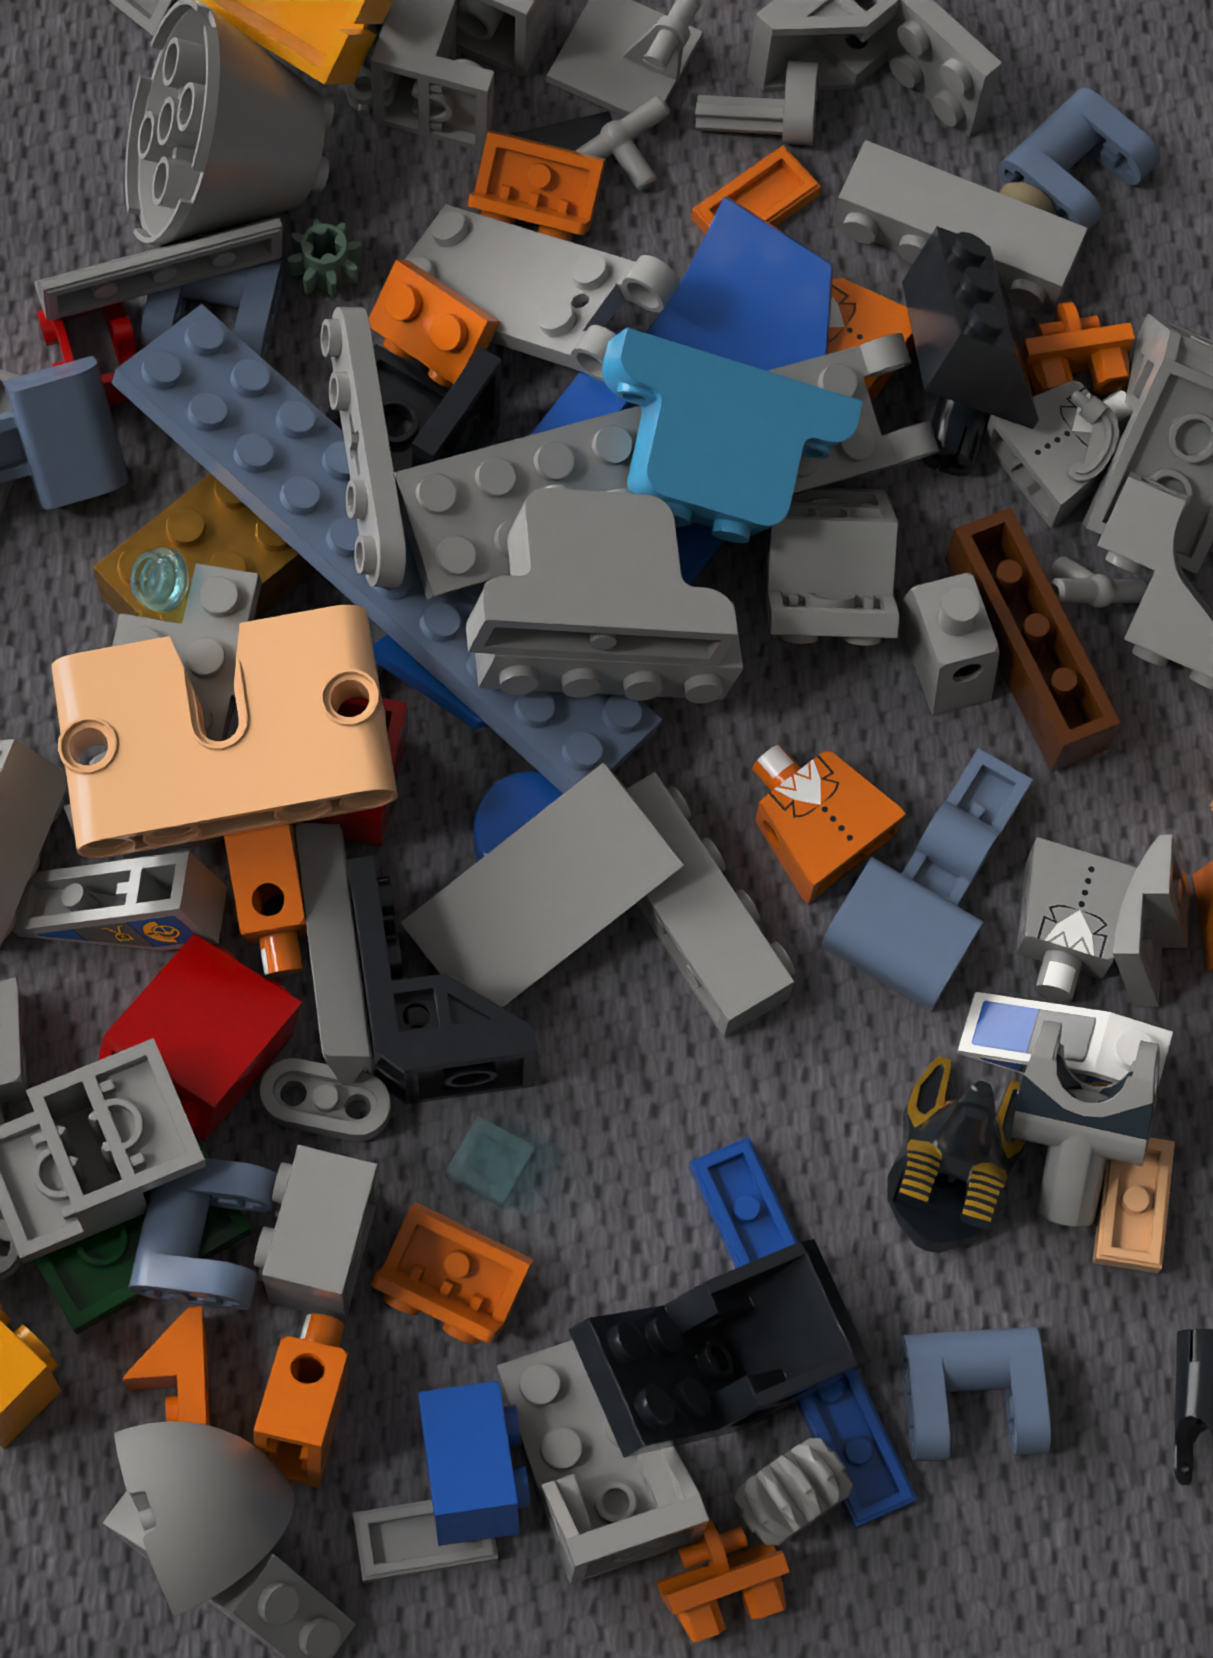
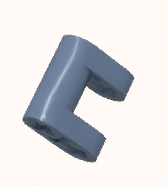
M1080 88L999 163L998 174L1004 185L1011 182H1023L1037 187L1052 201L1055 207L1054 215L1087 227L1088 232L1102 218V211L1094 195L1069 174L1068 171L1089 153L1122 182L1128 185H1137L1160 163V154L1153 140L1101 95L1091 89Z
M176 241V242H172V243L160 245V247L167 246V245H171V244H175V243H178V242ZM277 259L148 294L141 327L142 347L147 346L184 317L187 300L190 299L239 308L234 333L266 361L283 289L284 260Z
M204 1158L206 1167L151 1189L128 1288L137 1294L158 1300L246 1310L251 1308L258 1274L250 1268L241 1265L198 1258L209 1206L256 1212L272 1210L274 1203L272 1201V1194L277 1173L249 1163Z
M1037 1327L902 1335L900 1347L909 1447L913 1462L949 1459L950 1428L946 1392L1003 1389L1009 1444L1013 1455L1049 1453L1051 1444L1050 1414L1042 1345Z

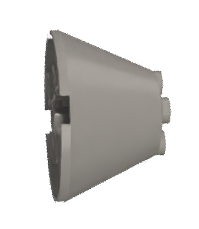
M177 1L163 17L151 41V47L161 50L152 77L142 75L139 77L132 106L126 147L125 196L127 213L139 215L142 229L135 227L133 233L139 241L156 246L295 210L304 203L310 191L318 193L323 191L329 174V160L326 156H322L325 133L328 132L334 115L332 98L321 96L318 91L203 1Z

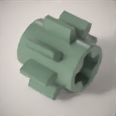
M314 219L313 226L304 235L299 233L291 235L292 250L296 254L287 258L288 271L291 276L304 274L305 294L309 295L316 289L328 292L332 298H336L337 289L346 281L352 284L358 283V267L355 263L362 260V244L360 241L347 242L345 223L341 222L334 226L322 224L318 219Z

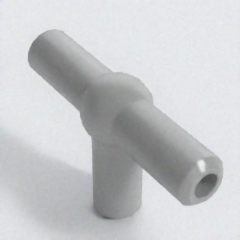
M656 95L621 120H613L606 123L599 135L575 151L604 159L613 154L636 189L644 191L656 182L657 176L632 140L668 117L670 110L662 97Z
M1066 556L1056 559L1051 568V574L1055 579L1050 582V585L1060 603H1087L1095 608L1106 607L1110 603H1140L1148 586L1147 582L1143 579H1111L1107 575L1094 574Z

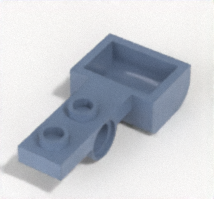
M93 355L3 381L11 411L0 414V484L30 475L38 502L43 509L49 510L112 492L129 482L130 478L97 361Z
M978 748L947 800L942 803L903 872L899 873L871 857L830 924L821 947L932 1012L977 938L984 923L982 920L959 908L958 905L1030 788L1033 779Z

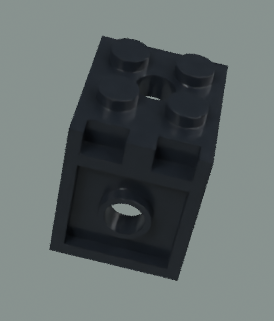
M374 345L384 416L391 414L402 415L412 424L407 433L397 437L388 436L394 472L474 451L487 433L494 435L500 426L501 358L479 347L451 389H448L433 381L421 369L381 346ZM330 407L325 415L342 430L340 411L332 410Z

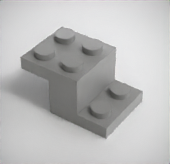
M394 0L383 24H369L367 28L377 34L367 55L372 57L373 122L483 152L487 132L493 130L494 71L484 69L471 60L457 59V0Z
M817 488L792 496L787 516L780 523L766 529L763 602L770 634L781 635L782 640L798 644L818 641V636H841L847 643L863 646L879 644L881 638H898L899 611L893 597L898 521L885 489Z
M154 1038L26 1090L34 1112L0 1125V1209L23 1264L146 1213L147 1204L143 1192L206 1167L203 1154Z

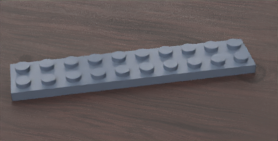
M203 304L199 305L116 368L112 384L349 600L355 605L364 607L371 620L563 794L603 762H606L614 772L656 732L663 719L643 701L631 700L625 695L594 694L588 697L574 698L565 695L563 692L532 691L522 695H511L504 693L501 689L478 688L475 653L468 652L466 623L484 589L485 583L427 600L403 521L406 564L402 583L399 587H370L366 575L358 574L355 567L354 551L359 532L357 519H350L346 510V489L350 481L343 431Z

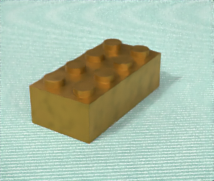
M211 473L93 567L100 596L118 615L122 613L181 624L196 563L259 574L262 584L254 620L259 619L317 571Z

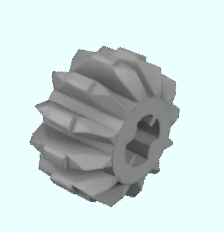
M809 1438L762 1468L761 1471L738 1487L734 1500L742 1512L741 1517L751 1532L756 1533L765 1545L779 1546L848 1498L853 1488V1483L845 1471L847 1469L837 1453L831 1451L821 1438Z

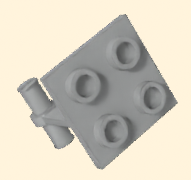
M589 0L546 75V82L624 117L656 95L661 96L665 103H667L702 39L703 31L690 26L696 12L701 7V1L676 0L667 16L633 0Z

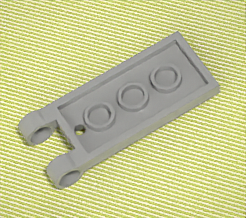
M445 204L404 259L411 261L498 319L500 323L491 340L492 343L584 372L604 382L602 365L607 343L616 336L614 332L605 328V326L622 302L627 300L636 303L646 310L661 312L680 287V279L675 271L656 257L642 255L635 262Z

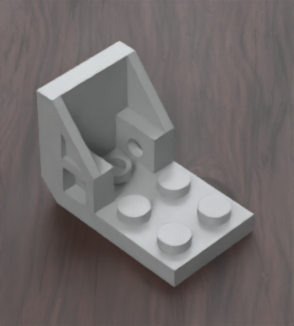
M773 0L756 14L747 78L762 92L785 91L788 61L818 62V90L854 89L887 62L890 64L893 75L903 86L916 88L931 102L933 111L944 124L951 127L956 125L970 138L986 124L1002 62L934 0ZM855 35L862 43L866 42L867 45L861 49H854L848 46L845 40L849 36Z
M1147 313L1137 335L1125 403L1133 410V413L1082 524L1086 529L1102 535L1130 472L1133 471L1188 495L1177 525L1176 552L1181 568L1198 574L1213 542V340Z
M573 1340L497 1365V1372L508 1405H516L521 1443L561 1563L570 1584L601 1575L701 1539L709 1519L700 1493L676 1448L673 1446L626 1458L623 1457Z

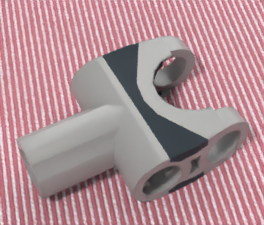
M1045 1019L1020 1085L1012 1127V1138L1048 1146L1036 1206L1037 1214L1045 1217L1048 1221L1072 1227L1089 1226L1095 1221L1106 1160L1110 1159L1143 1167L1158 1099L1160 1048L1157 1043L1141 1040L1136 1060H1133L1129 1072L1119 1082L1108 1086H1091L1078 1080L1069 1071L1064 1059V1045L1060 1044L1062 1023Z

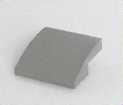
M1172 834L1159 835L1147 850L1127 888L1118 917L1113 956L1133 1007H1159L1162 948H1188L1191 889Z

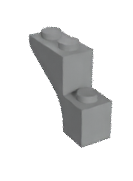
M1131 471L1097 546L1108 550L1105 558L1108 562L1136 574H1140L1143 566L1154 570L1124 640L1135 644L1132 653L1139 658L1161 667H1166L1170 659L1192 669L1189 678L1213 690V611L1182 571L1176 552L1177 525L1188 495Z
M126 1491L103 1524L150 1561L143 1543L145 1533L137 1508L130 1494ZM271 1552L240 1580L208 1600L210 1604L281 1658H332L356 1625L355 1622Z

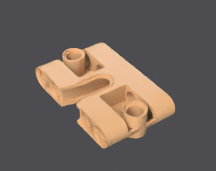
M337 605L240 623L234 677L239 726L236 733L224 741H213L207 738L202 706L170 636L75 653L61 657L52 664L61 733L58 740V752L66 769L77 854L88 858L118 856L373 809L389 804L397 799L398 793L385 721L386 712L381 698L368 614L364 607L358 605ZM361 697L369 701L366 710L360 715L344 717L337 714L340 705L350 698ZM94 745L108 746V751L100 762L93 765L79 764L82 753L89 747Z

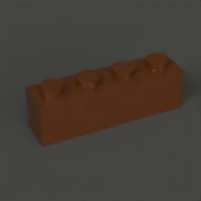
M1012 508L1004 509L955 528L945 561L953 576L963 573H971L974 576L998 643L1000 653L998 667L1051 772L1108 750L1121 722Z

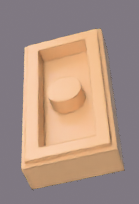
M1150 1138L1143 1167L1110 1159L1106 1160L1099 1198L1093 1253L1094 1264L1157 1274L1162 1269L1175 1141Z

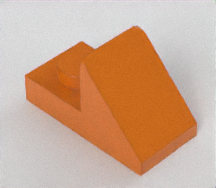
M202 1306L188 1307L123 1377V1382L128 1391L178 1388V1395L166 1396V1421L191 1422L210 1426L206 1317Z

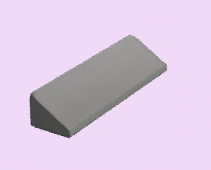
M280 218L260 220L35 281V289L46 320H56L280 259L282 257L283 226Z
M298 823L295 826V836L322 1054L341 1085L352 1086L372 1056L343 829H340V824Z

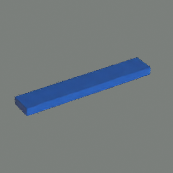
M750 1137L689 1162L688 1167L735 1269L798 1243ZM858 1370L797 1403L812 1438H821L831 1451L837 1453L847 1468L845 1471L853 1483V1488L849 1497L843 1500L842 1504L854 1530L909 1506L918 1500Z

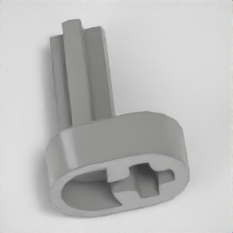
M788 61L784 99L698 95L695 112V130L782 135L783 144L813 145L819 63Z

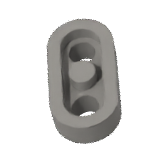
M288 1058L272 1065L264 1074L260 1085L261 1102L265 1113L274 1123L285 1128L347 1141L362 1142L379 1135L386 1127L390 1118L391 1104L386 1086L380 1079L361 1071L352 1086H342L328 1064L299 1058ZM290 1087H299L307 1095L301 1104L290 1106L281 1099L284 1091ZM362 1100L371 1109L366 1117L353 1119L346 1114V1107L352 1101Z

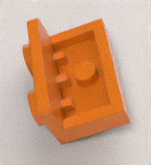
M490 130L487 132L475 191L470 193L467 206L481 210L480 215L515 225L516 219L538 224L539 233L572 242L574 234L584 235L590 230L606 159Z
M409 260L395 261L368 318L370 328L385 338L383 342L385 348L405 359H417L430 368L428 376L433 381L448 389H451L479 347L487 350L500 323L498 319Z
M415 1202L410 1206L383 1267L375 1273L370 1285L384 1293L383 1300L391 1307L410 1315H418L422 1311L444 1322L443 1330L462 1342L477 1345L481 1340L491 1344L502 1332L534 1263V1259Z

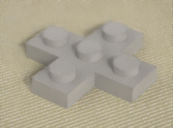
M196 563L182 624L120 613L112 647L170 636L202 706L207 738L213 741H224L228 737L236 703L234 677L239 624L254 620L262 581L257 573Z

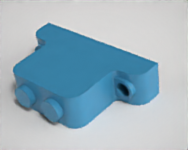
M628 327L608 341L602 365V376L607 387L620 399L639 405L642 411L627 478L628 490L633 491L635 494L652 495L663 500L670 507L674 515L675 525L686 526L690 524V521L712 527L711 534L714 537L733 543H747L750 536L780 523L787 516L792 501L801 455L817 459L828 458L832 447L847 440L855 433L863 401Z

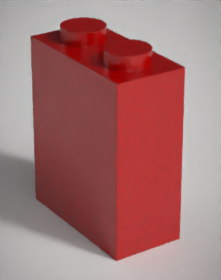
M194 933L105 1033L98 1060L154 1038L195 1137L206 1142L289 1042L295 1029L302 1002L293 997L282 984L274 980L265 979L237 961L235 956L227 949L212 945Z

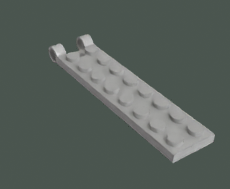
M903 333L884 336L856 347L768 370L781 376L863 401L855 433L847 440L832 447L828 458L817 459L801 455L793 495L910 463L939 452L930 421L881 436L864 379L880 376L912 363ZM640 406L394 472L401 518L427 600L484 584L498 576L511 575L507 537L527 496L532 491L550 485H567L575 490L603 492L614 489L628 490L627 478L642 416ZM675 525V529L680 528V527H684V526Z

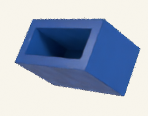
M499 1381L418 1392L438 1546L520 1534L518 1508L531 1507L525 1465L512 1467L509 1447L521 1445L518 1415L515 1404L503 1406Z

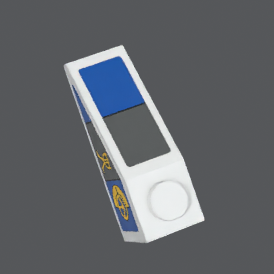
M981 992L974 993L957 1054L1024 1074L1038 1034L1046 1019L1062 1023L1060 1044L1064 1045V1059L1069 1071L1078 1080L1091 1086H1108L1119 1082L1129 1072L1133 1060H1136L1140 1041L1143 1040L1159 1044L1160 1082L1173 1034L1172 1031L1106 1011Z

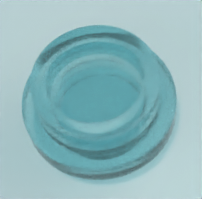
M164 547L141 554L135 561L130 576V585L134 597L152 611L169 612L175 609L183 599L189 586V574L183 556L174 549Z

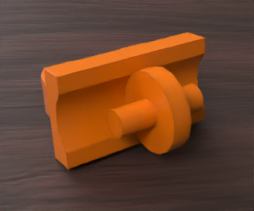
M1071 301L1057 305L1055 322L1038 324V337L1024 340L1023 357L1029 380H1031L1036 395L1073 381L1071 373L1089 371L1094 392L1097 394H1113L1117 390L1124 391L1130 378L1128 355L1135 340L1131 322L1100 327L1097 315L1079 318L1075 304Z
M708 1517L709 1522L700 1541L677 1549L684 1569L705 1561L707 1562L657 1580L656 1585L663 1603L673 1615L676 1614L692 1642H700L719 1635L722 1631L726 1630L717 1602L718 1598L740 1591L747 1615L752 1620L762 1619L786 1609L781 1575L790 1571L784 1553L781 1550L776 1551L774 1545H765L761 1542L726 1555L748 1546L744 1530L740 1526L718 1534L712 1519Z

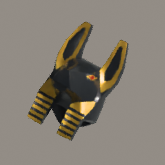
M941 1056L937 1057L929 1065L910 1093L903 1114V1145L887 1176V1200L898 1224L915 1246L935 1253H941L968 1244L986 1234L1001 1218L1007 1203L1008 1174L1024 1151L1026 1142L1025 1140L1012 1138V1127L1021 1083L1014 1080L1009 1082L997 1114L995 1113L992 1087L984 1081H978L973 1084L959 1098L949 1099L945 1102L951 1060Z

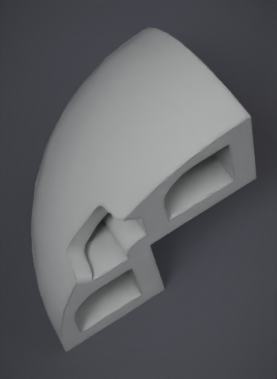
M173 1421L147 1423L114 1433L125 1487L137 1508L139 1519L144 1529L143 1543L173 1616H177L208 1601L240 1580L265 1558L286 1530L293 1514L294 1492L277 1465L261 1450L241 1437L204 1424Z

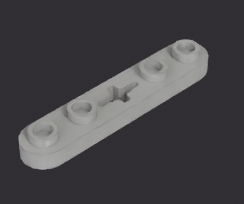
M336 307L332 319H324L322 323L321 350L324 357H331L333 372L329 382V401L332 410L340 411L350 481L346 489V510L350 519H357L359 536L356 539L354 551L355 567L358 574L366 575L370 587H399L404 577L406 564L405 537L369 319L363 307Z

